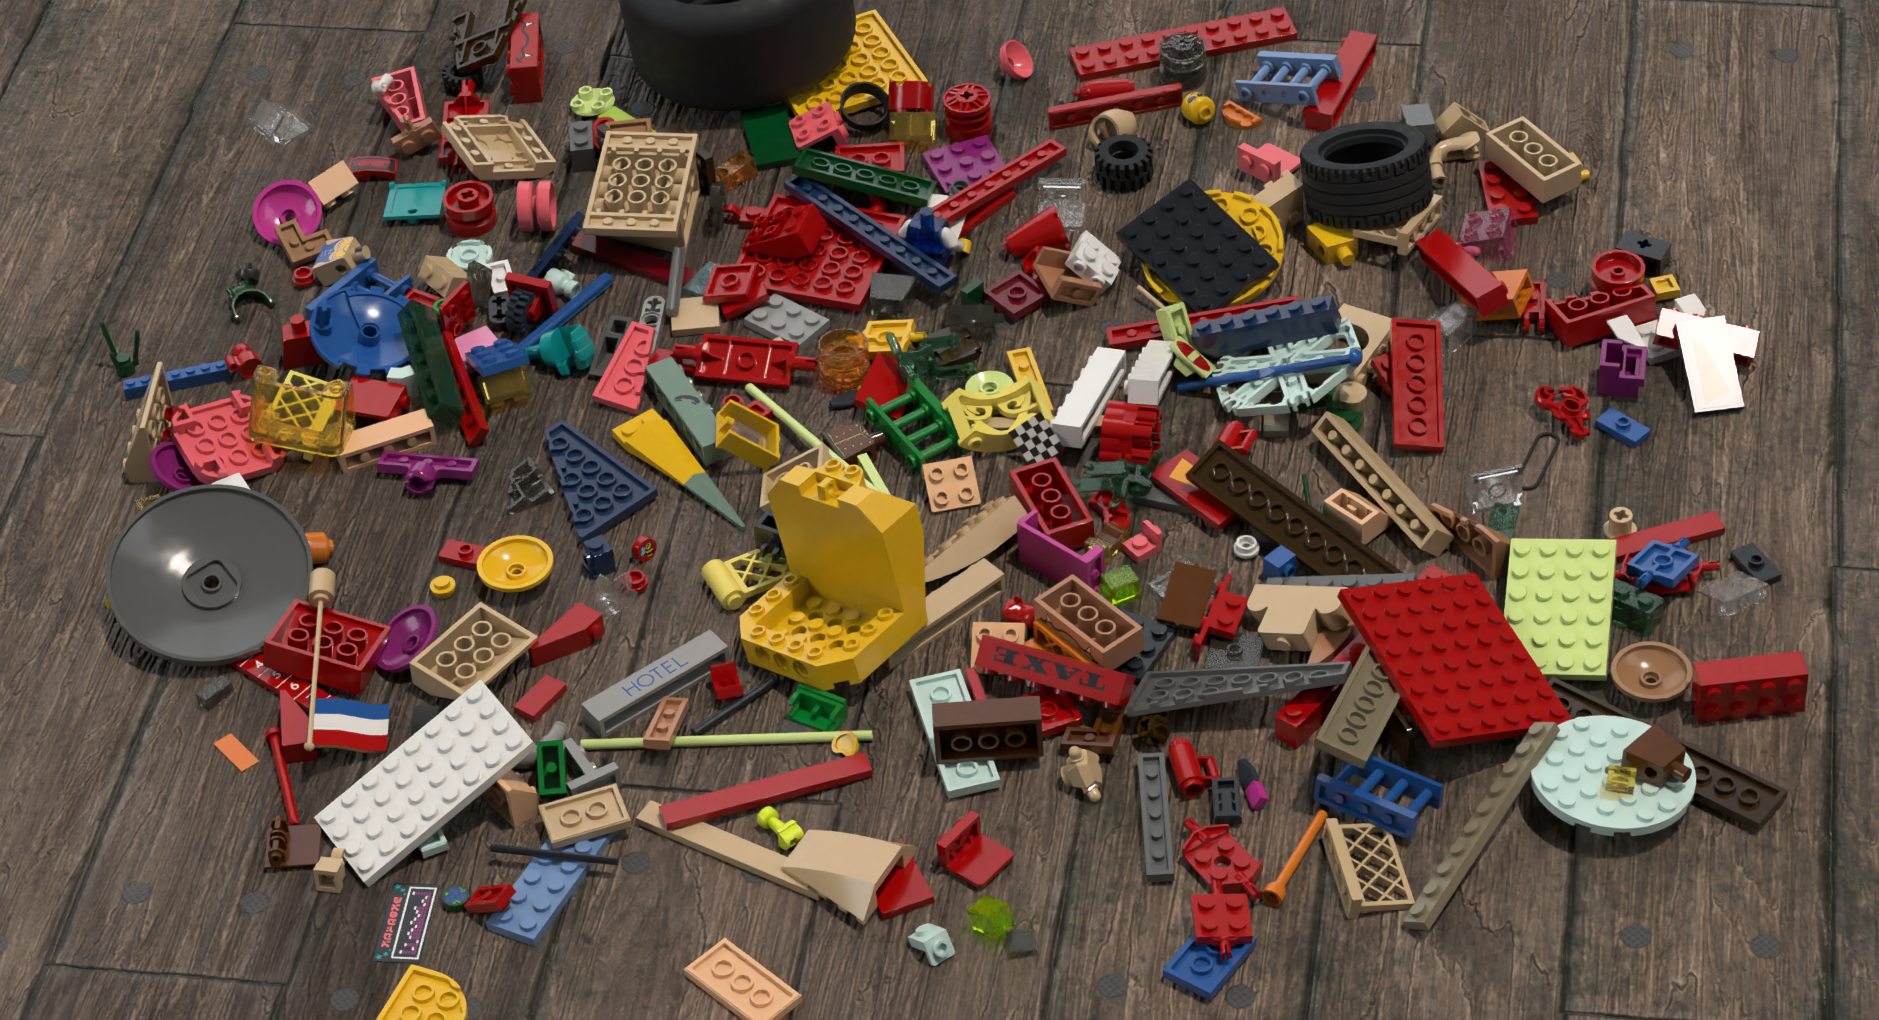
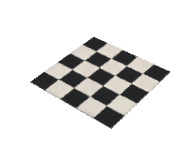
M1041 412L1008 432L1029 465L1047 460L1065 449Z

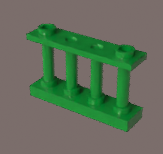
M916 375L907 379V390L904 395L881 406H878L871 397L866 399L865 416L869 423H873L883 432L884 436L906 459L909 467L915 469L920 476L925 460L951 447L956 448L962 456L971 452V450L958 445L957 441L960 438L950 412L943 409L941 402ZM910 402L915 403L919 408L893 422L886 415ZM923 417L928 418L933 423L908 436H905L900 430ZM937 432L942 433L947 438L921 452L913 445Z

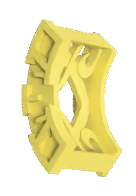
M1025 375L1014 384L999 389V394L987 396L985 392H970L961 388L956 389L941 404L945 411L950 412L960 438L957 441L958 445L978 452H1001L1018 448L1008 432L1035 416L1036 413L1034 412L1039 410L1049 425L1051 420L1054 419L1043 394L1045 391L1043 385ZM1035 399L1036 403L1030 405V401ZM997 414L1008 418H1017L1013 425L1004 431L996 430L985 424L990 421L992 415Z

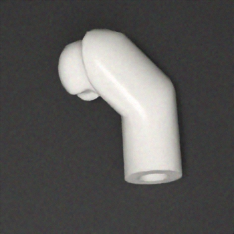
M384 74L380 80L373 81L371 84L372 93L383 95L393 82V77L390 74Z

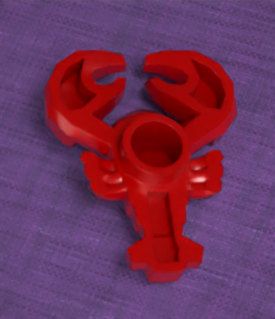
M1540 386L1537 388L1534 396V402L1537 407L1544 411H1551L1557 420L1570 429L1569 434L1575 436L1576 440H1584L1586 436L1590 435V429L1583 426V421L1591 418L1589 409L1586 408L1589 400L1587 394L1581 388L1575 386L1560 387L1558 394H1561L1560 397L1563 400L1557 403L1554 402L1556 393H1554L1555 389L1553 387Z

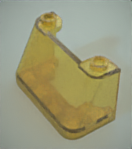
M258 365L254 371L248 426L250 439L257 443L334 457L340 455L356 427L353 383L333 380L326 384L323 391L278 383L279 377L276 369Z

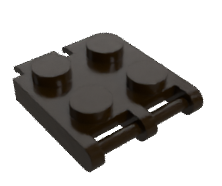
M953 325L927 334L926 342H912L913 347L919 349L922 353V359L930 364L933 374L975 361L977 356L982 354L981 346L975 338H971L973 337L964 325L960 327Z

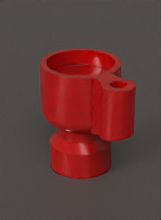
M245 343L234 346L232 355L225 358V363L230 371L238 370L247 379L257 377L263 370V364L258 355L251 351L250 347Z

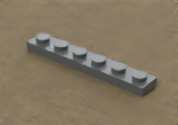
M1416 573L1267 578L1265 585L1354 588L1418 580Z
M1164 752L1137 754L1147 882L1175 881Z

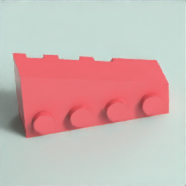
M414 66L388 73L393 77V82L383 95H377L379 101L401 132L405 129L400 122L401 117L405 120L404 115H408L413 124L428 118L422 87ZM383 75L371 78L372 82L380 80Z

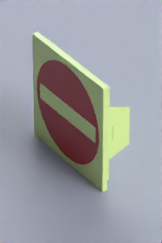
M1181 336L1177 337L1169 345L1171 347L1170 350L1177 355L1174 366L1186 377L1196 372L1200 377L1206 379L1216 369L1212 363Z

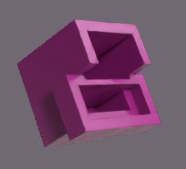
M1603 339L1598 395L1638 398L1639 387H1644L1648 347L1622 345L1623 340Z

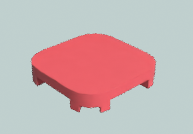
M240 390L231 391L230 398L190 409L186 403L178 407V411L171 420L170 435L192 474L199 481L208 485L238 472L244 480L272 473L284 464L287 447L257 438L258 431L267 416L263 410L264 402L259 396L253 398L240 394ZM275 427L266 430L273 434L278 433Z

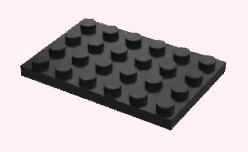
M1190 178L1116 232L1117 239L1184 302L1193 313L1227 307L1279 268L1278 261Z

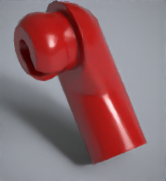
M869 196V200H872L871 204L873 205L869 210L884 212L887 209L884 197Z

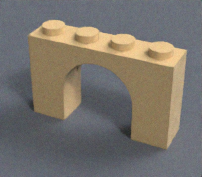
M1343 303L1339 313L1342 319L1344 317H1347L1348 320L1350 319L1359 345L1364 349L1362 350L1363 359L1358 368H1355L1356 371L1341 383L1358 382L1365 386L1370 374L1375 373L1370 365L1371 360L1388 353L1390 348L1391 318ZM1335 373L1305 374L1304 376L1306 382L1318 383L1321 386L1325 380Z

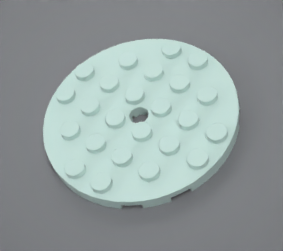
M1617 716L1577 717L1557 725L1560 729L1559 733L1538 765L1531 770L1532 789L1540 802L1551 813L1570 825L1574 826L1578 823L1591 828L1590 832L1608 836H1614V832H1630L1631 836L1645 835L1672 825L1686 813L1687 807L1693 801L1696 788L1695 769L1687 753H1685L1684 765L1691 768L1692 773L1685 783L1672 777L1663 786L1657 787L1621 771L1623 750L1651 726L1637 720Z

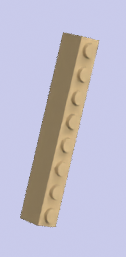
M1326 411L1311 431L1421 550L1439 557L1454 536L1345 419Z

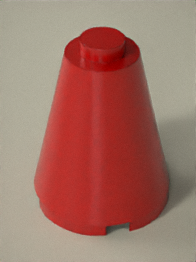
M1055 205L1049 206L1006 235L1007 241L1003 242L1007 255L1012 254L1014 258L1025 257L1037 244L1041 247L1045 246L1065 251L1071 249Z

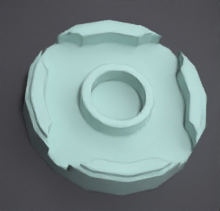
M470 239L457 243V247L453 249L451 247L446 254L447 258L470 276L486 271L485 264L492 263L494 260L492 248L489 245H485L481 240Z

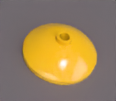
M524 535L509 536L491 543L482 551L477 561V571L479 578L486 586L501 592L517 593L532 589L542 583L550 575L554 559L549 546L540 539Z

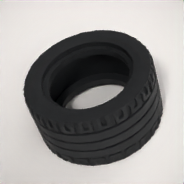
M1371 121L1336 127L1311 138L1304 144L1300 152L1307 212L1316 222H1320L1325 226L1342 229L1383 227L1416 216L1426 209L1432 201L1433 186L1427 137L1418 128L1409 124Z

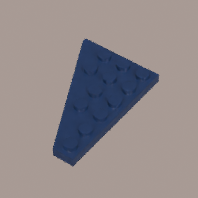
M562 419L544 431L545 440L579 541L582 545H584L583 542L598 536L658 496L656 487Z

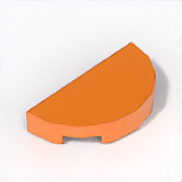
M1228 100L1224 104L1222 116L1224 122L1229 126L1248 130L1262 125V118Z

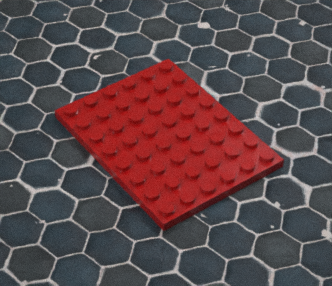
M1476 573L1340 589L1337 596L1432 748L1525 736L1534 722H1555L1559 725L1572 720V717Z

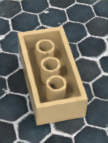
M1524 116L1485 133V156L1542 203L1581 186L1582 163Z

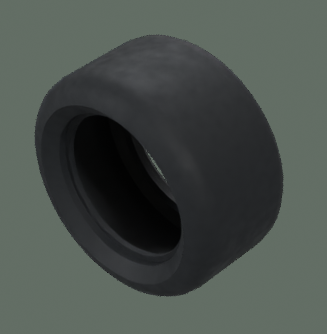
M619 0L631 56L642 80L662 97L683 106L702 110L735 111L757 108L783 101L804 92L822 81L840 64L853 42L856 28V13L853 0Z

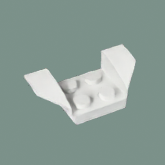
M1695 293L1675 299L1674 308L1680 312L1690 315H1705L1706 309ZM1627 315L1607 321L1617 339L1623 340V342L1629 345L1648 347L1647 361L1650 365L1681 356L1679 350L1652 344L1658 319L1638 326H1634Z

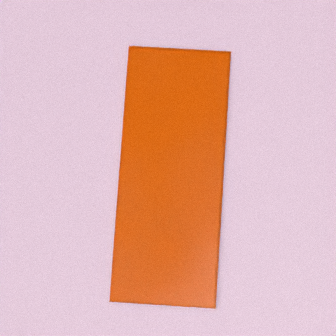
M231 733L213 743L241 772L259 762Z

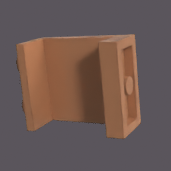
M1043 246L1033 263V267L1052 300L1093 307L1103 289L1101 284L1080 279L1074 271L1065 265L1071 253L1070 251Z

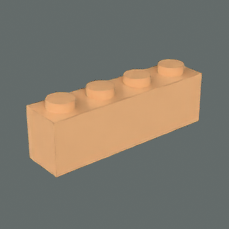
M425 408L331 438L335 457L343 474L376 464L383 451L411 453L437 444L434 425Z

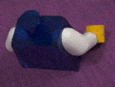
M931 207L921 208L920 213H915L914 217L911 220H907L898 231L899 237L934 261L943 264L947 262L953 251L956 253H961L962 251L969 254L972 242L968 239H957L951 229H949L948 221L945 218L934 216V210Z

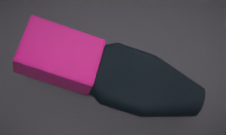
M1240 759L1237 765L1241 784L1252 809L1260 810L1268 801V796L1262 783L1259 782L1255 768L1246 759Z

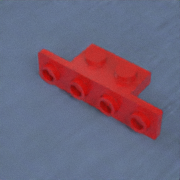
M1227 573L1224 581H1219L1215 592L1217 597L1216 599L1211 598L1207 613L1209 615L1208 617L1203 616L1199 628L1201 632L1200 634H1195L1191 648L1195 649V660L1199 661L1211 634L1233 641L1246 613L1249 598L1230 592L1233 574Z

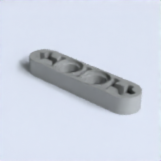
M650 296L645 299L639 321L640 324L655 329L650 360L659 346L666 315L665 300L661 296ZM649 321H656L654 324H646Z

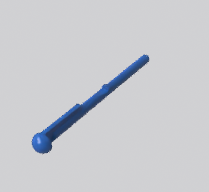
M1351 348L1347 355L1180 382L1177 384L1179 392L1348 363H1351L1353 367H1357L1361 364L1363 356L1358 349Z

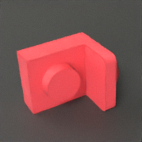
M1146 519L1142 522V532L1123 542L1122 550L1139 564L1162 551V531L1158 526H1154Z

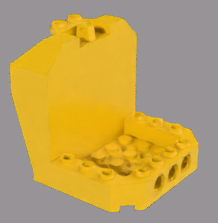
M837 458L830 459L825 465L815 469L796 465L767 494L790 573L740 615L741 640L749 663L827 691L835 689L834 683L849 680L850 685L861 683L928 623L925 594L924 530L916 503L866 487L864 472L858 465H850L845 468L843 462Z

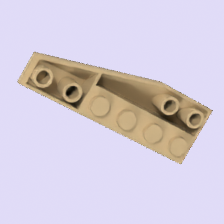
M1013 495L1008 498L1001 496L995 501L987 502L980 508L982 510L981 513L967 518L963 522L964 526L955 532L950 539L940 544L933 554L924 557L925 583L954 573L980 560L1017 532V522L1028 514L1016 496Z

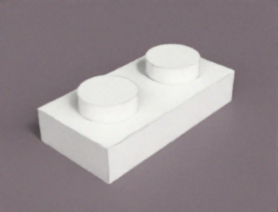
M508 259L485 264L493 295L504 294L509 297L504 279L508 272L512 273Z

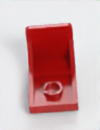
M463 281L439 306L440 320L435 318L432 306L436 301L443 298L414 288L405 295L411 301L408 307L415 314L422 312L426 317L427 324L421 326L422 334L430 335V338L437 340L444 330L451 332L455 339L476 317L471 287L467 281Z

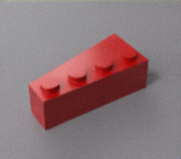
M1645 284L1614 288L1612 293L1608 294L1600 291L1590 292L1589 297L1583 298L1569 295L1565 296L1563 301L1554 302L1553 298L1545 299V324L1567 348L1578 346L1581 343L1613 334L1614 332L1607 324L1608 320L1627 315L1634 326L1656 320V297Z

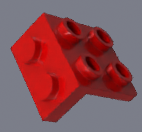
M972 810L966 816L960 818L955 826L948 833L943 834L936 843L938 865L977 888L986 886L1013 859V851L981 833L980 815Z

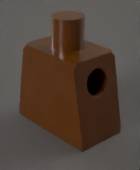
M1655 724L1623 750L1620 770L1657 787L1663 786L1672 777L1685 783L1692 773V769L1684 765L1685 747Z

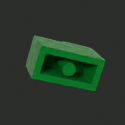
M564 741L536 742L539 795L541 799L568 797Z

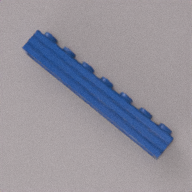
M225 360L165 372L170 392L231 380L230 370ZM152 375L123 380L126 400L143 398Z

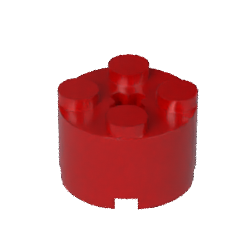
M896 81L889 82L888 111L891 112V116L904 117V114L913 113V117L924 118L926 115H932L934 111V83L903 81L902 85H896Z

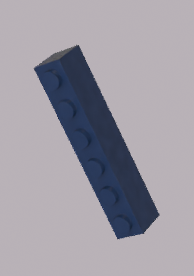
M1332 295L1317 296L1310 300L1294 301L1286 305L1270 306L1256 311L1249 310L1242 314L1225 315L1213 320H1201L1198 323H1194L1191 340L1195 349L1206 359H1212L1339 333L1342 317Z

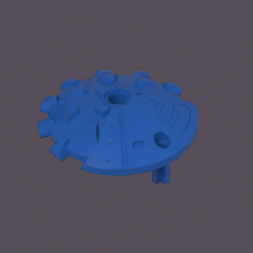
M354 286L330 293L317 304L311 315L309 333L315 350L329 365L336 369L343 365L355 370L357 377L369 378L370 373H386L388 375L391 367L402 368L407 364L415 367L419 364L422 356L417 353L420 347H428L430 342V335L422 334L421 326L427 324L426 317L422 312L415 314L408 307L411 301L401 294L394 298L383 294L384 288L370 286V291H356Z

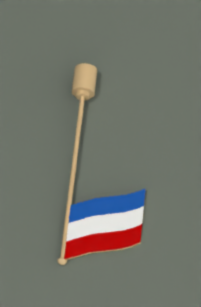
M317 568L310 574L308 601L311 605L318 607L308 735L304 748L307 751H312L314 748H340L363 753H384L387 750L390 704H368L345 699L316 698L323 608L333 604L336 575L332 570Z

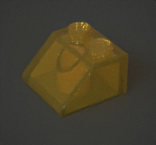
M890 112L889 140L891 142H904L905 146H909V142H918V146H932V142H938L940 117L936 112Z
M525 365L486 377L478 376L473 381L483 406L490 405L491 409L505 406L504 401L514 399V402L529 399L527 394L533 392Z

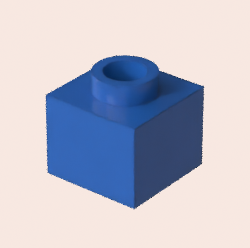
M1282 545L1263 558V577L1266 579L1271 577H1293L1296 574V554Z

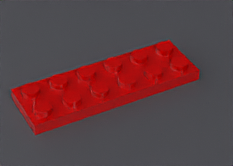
M1391 318L1393 449L1443 453L1444 414L1441 321Z

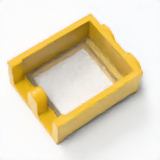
M730 399L716 414L715 448L724 449L762 468L764 473L771 466L777 464L780 459L779 424Z

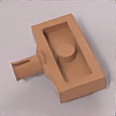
M404 115L405 120L401 117L400 122L405 129L400 134L391 138L404 159L443 136L431 117L413 124L409 116Z

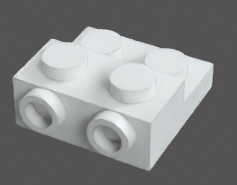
M1086 230L1080 235L1065 265L1082 279L1099 282L1103 288L1100 292L1101 294L1112 285L1119 272L1118 267L1122 259Z

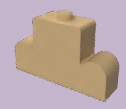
M1255 584L1247 602V607L1259 626L1258 632L1269 650L1312 651L1319 631L1324 626L1328 630L1337 631L1343 629L1351 619L1337 597L1340 589L1348 587Z

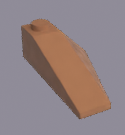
M1433 503L1430 505V512L1454 536L1451 542L1489 576L1496 580L1508 573L1511 545L1509 538L1496 530L1439 504Z

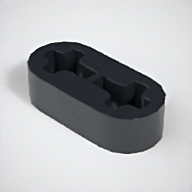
M497 294L488 301L489 321L493 331L504 332L508 330L506 328L507 322H505L507 317L505 310H507L506 305L510 300L507 295Z

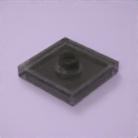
M1236 633L1233 641L1212 635L1204 669L1260 666L1265 643L1261 636Z

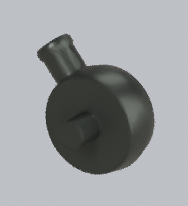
M246 263V269H236L235 275L238 278H246V282L251 284V279H259L260 271L259 269H252V263Z

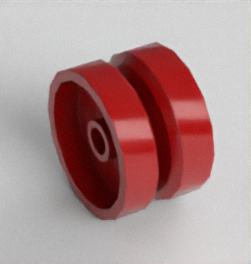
M469 180L452 185L445 191L443 204L448 229L452 234L459 237L473 238L482 236L495 227L498 220L493 191L488 184Z
M1617 249L1605 251L1597 255L1592 261L1590 292L1600 291L1608 294L1612 293L1614 288L1644 284L1645 264L1642 258L1627 250Z

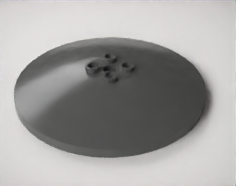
M208 484L192 486L174 491L153 501L140 510L124 526L111 549L107 562V595L112 612L123 631L136 644L149 653L164 660L188 666L225 665L247 659L264 651V641L293 601L299 599L308 602L310 574L313 571L312 554L307 537L296 519L284 507L268 496L254 490L233 485ZM209 581H217L219 583L217 587L212 589L205 586Z

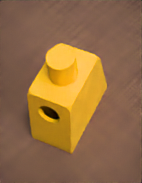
M1320 222L1307 226V246L1326 264L1330 265L1341 261L1344 266H1350L1358 255V238L1353 237L1354 229L1334 228L1325 226Z

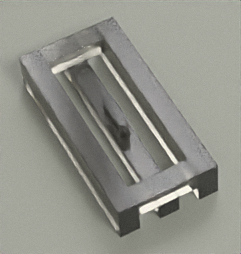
M474 260L468 264L466 281L470 283L474 309L479 308V311L483 313L489 309L488 301L490 299L492 269Z

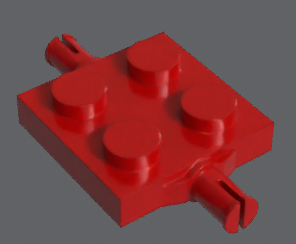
M1214 880L1210 884L1212 894H1191L1190 904L1195 943L1219 946L1220 958L1225 960L1226 955L1227 960L1232 958L1231 946L1252 943L1253 933L1247 894H1224L1222 882L1218 880L1216 885V880Z

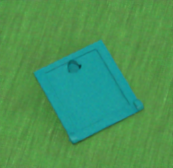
M447 180L410 184L390 182L383 220L407 219L409 224H417L420 219L440 218L443 195L448 185Z

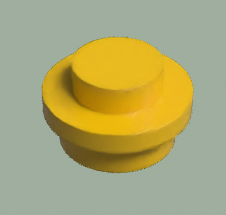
M450 576L436 577L430 583L431 592L439 599L451 597L456 588L455 580Z

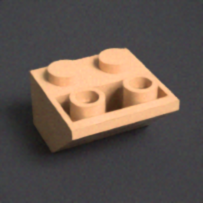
M1343 488L1324 500V516L1364 545L1395 523L1385 510L1360 494Z

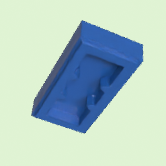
M1612 407L1595 420L1597 428L1633 448H1636L1651 436L1650 428Z

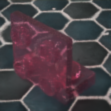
M1511 207L1494 208L1492 210L1466 214L1458 243L1463 247L1494 242L1495 250L1499 251L1502 260L1512 259L1519 227Z

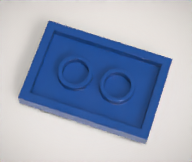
M507 339L496 340L493 342L494 345L487 347L484 345L475 346L470 349L471 352L464 353L466 362L483 377L530 364L528 354L511 340Z
M1193 934L1164 967L1163 977L1211 1001L1257 946V938L1253 937L1250 944L1231 946L1232 958L1227 960L1225 955V960H1222L1220 958L1219 946L1196 944L1195 935Z

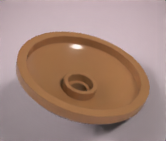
M1644 641L1631 644L1615 655L1611 665V677L1615 686L1628 697L1647 703H1660L1675 699L1688 689L1692 681V665L1686 655L1679 649L1661 642Z

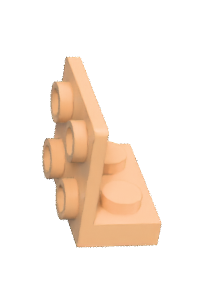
M972 456L922 465V481L926 483L932 513L981 504Z
M973 622L971 668L974 667L978 674H985L982 673L983 667L974 665L982 634L1024 645L1028 632L1026 624ZM998 672V675H1007V674Z

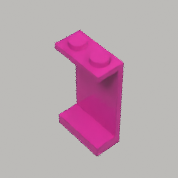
M1034 509L1017 522L1020 561L1058 583L1074 574L1097 593L1106 587L1104 549L1095 545L1083 556L1079 555L1039 531L1038 511Z

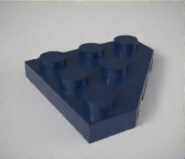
M580 211L574 214L526 276L542 279L540 278L542 274L546 275L551 268H554L556 262H560L567 253L566 250L575 241V237L583 229L581 222L585 215Z

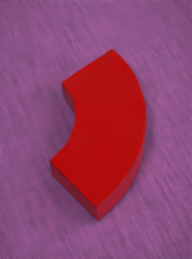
M1096 486L1088 502V509L1096 511L1103 517V527L1108 522L1125 529L1121 535L1128 536L1130 531L1129 509L1117 494L1106 488Z

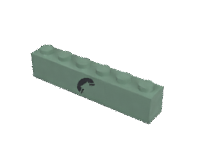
M669 357L645 366L648 386L705 466L733 456L732 453L724 449L715 448L716 417L714 416L713 409L710 404L706 405L702 393L695 390L692 379L685 376L681 364L677 365L674 359Z

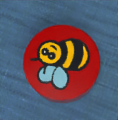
M646 535L636 539L632 546L633 557L641 562L649 561L657 549L655 540Z

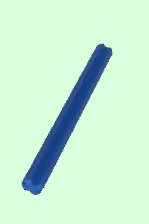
M606 272L600 275L518 343L517 346L525 352V348L528 345L539 344L540 338L544 333L563 326L613 284L612 275Z

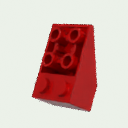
M813 203L805 206L799 205L787 211L781 210L769 216L763 215L755 220L754 226L746 236V240L741 248L743 251L789 259L810 255L827 227V223Z

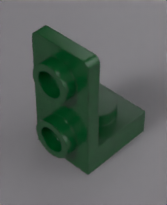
M1339 383L1325 395V402H1328L1326 411L1345 419L1359 433L1364 421V413L1340 409Z

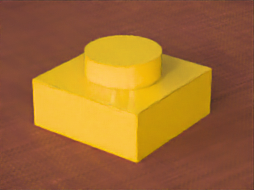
M1672 274L1649 278L1648 286L1655 295L1656 301L1680 297V288Z

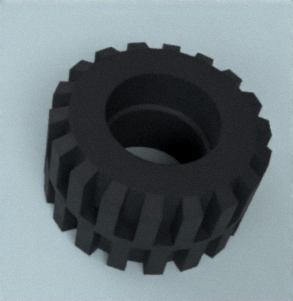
M1116 134L1098 143V146L1095 148L1094 157L1095 175L1097 181H1100V185L1106 186V189L1129 192L1133 189H1140V186L1144 187L1147 185V182L1151 181L1153 175V150L1150 143L1145 141L1143 137H1137L1134 134Z

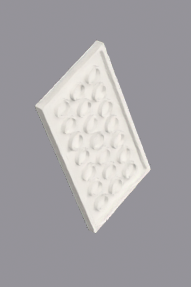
M480 679L314 818L335 846L345 849L343 856L362 881L370 887L535 750L537 746Z

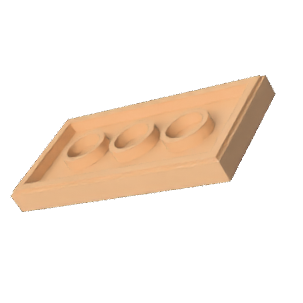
M726 938L722 939L684 969V974L687 978L742 1020H780L802 1002V995Z

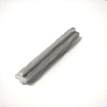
M675 246L672 252L666 302V314L669 317L672 315L677 317L679 315L686 256L684 247L678 248Z

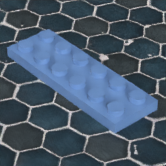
M617 831L557 849H553L548 838L541 849L601 855L617 834ZM534 857L513 885L517 892L510 899V905L503 911H495L486 922L487 930L535 947L595 863Z

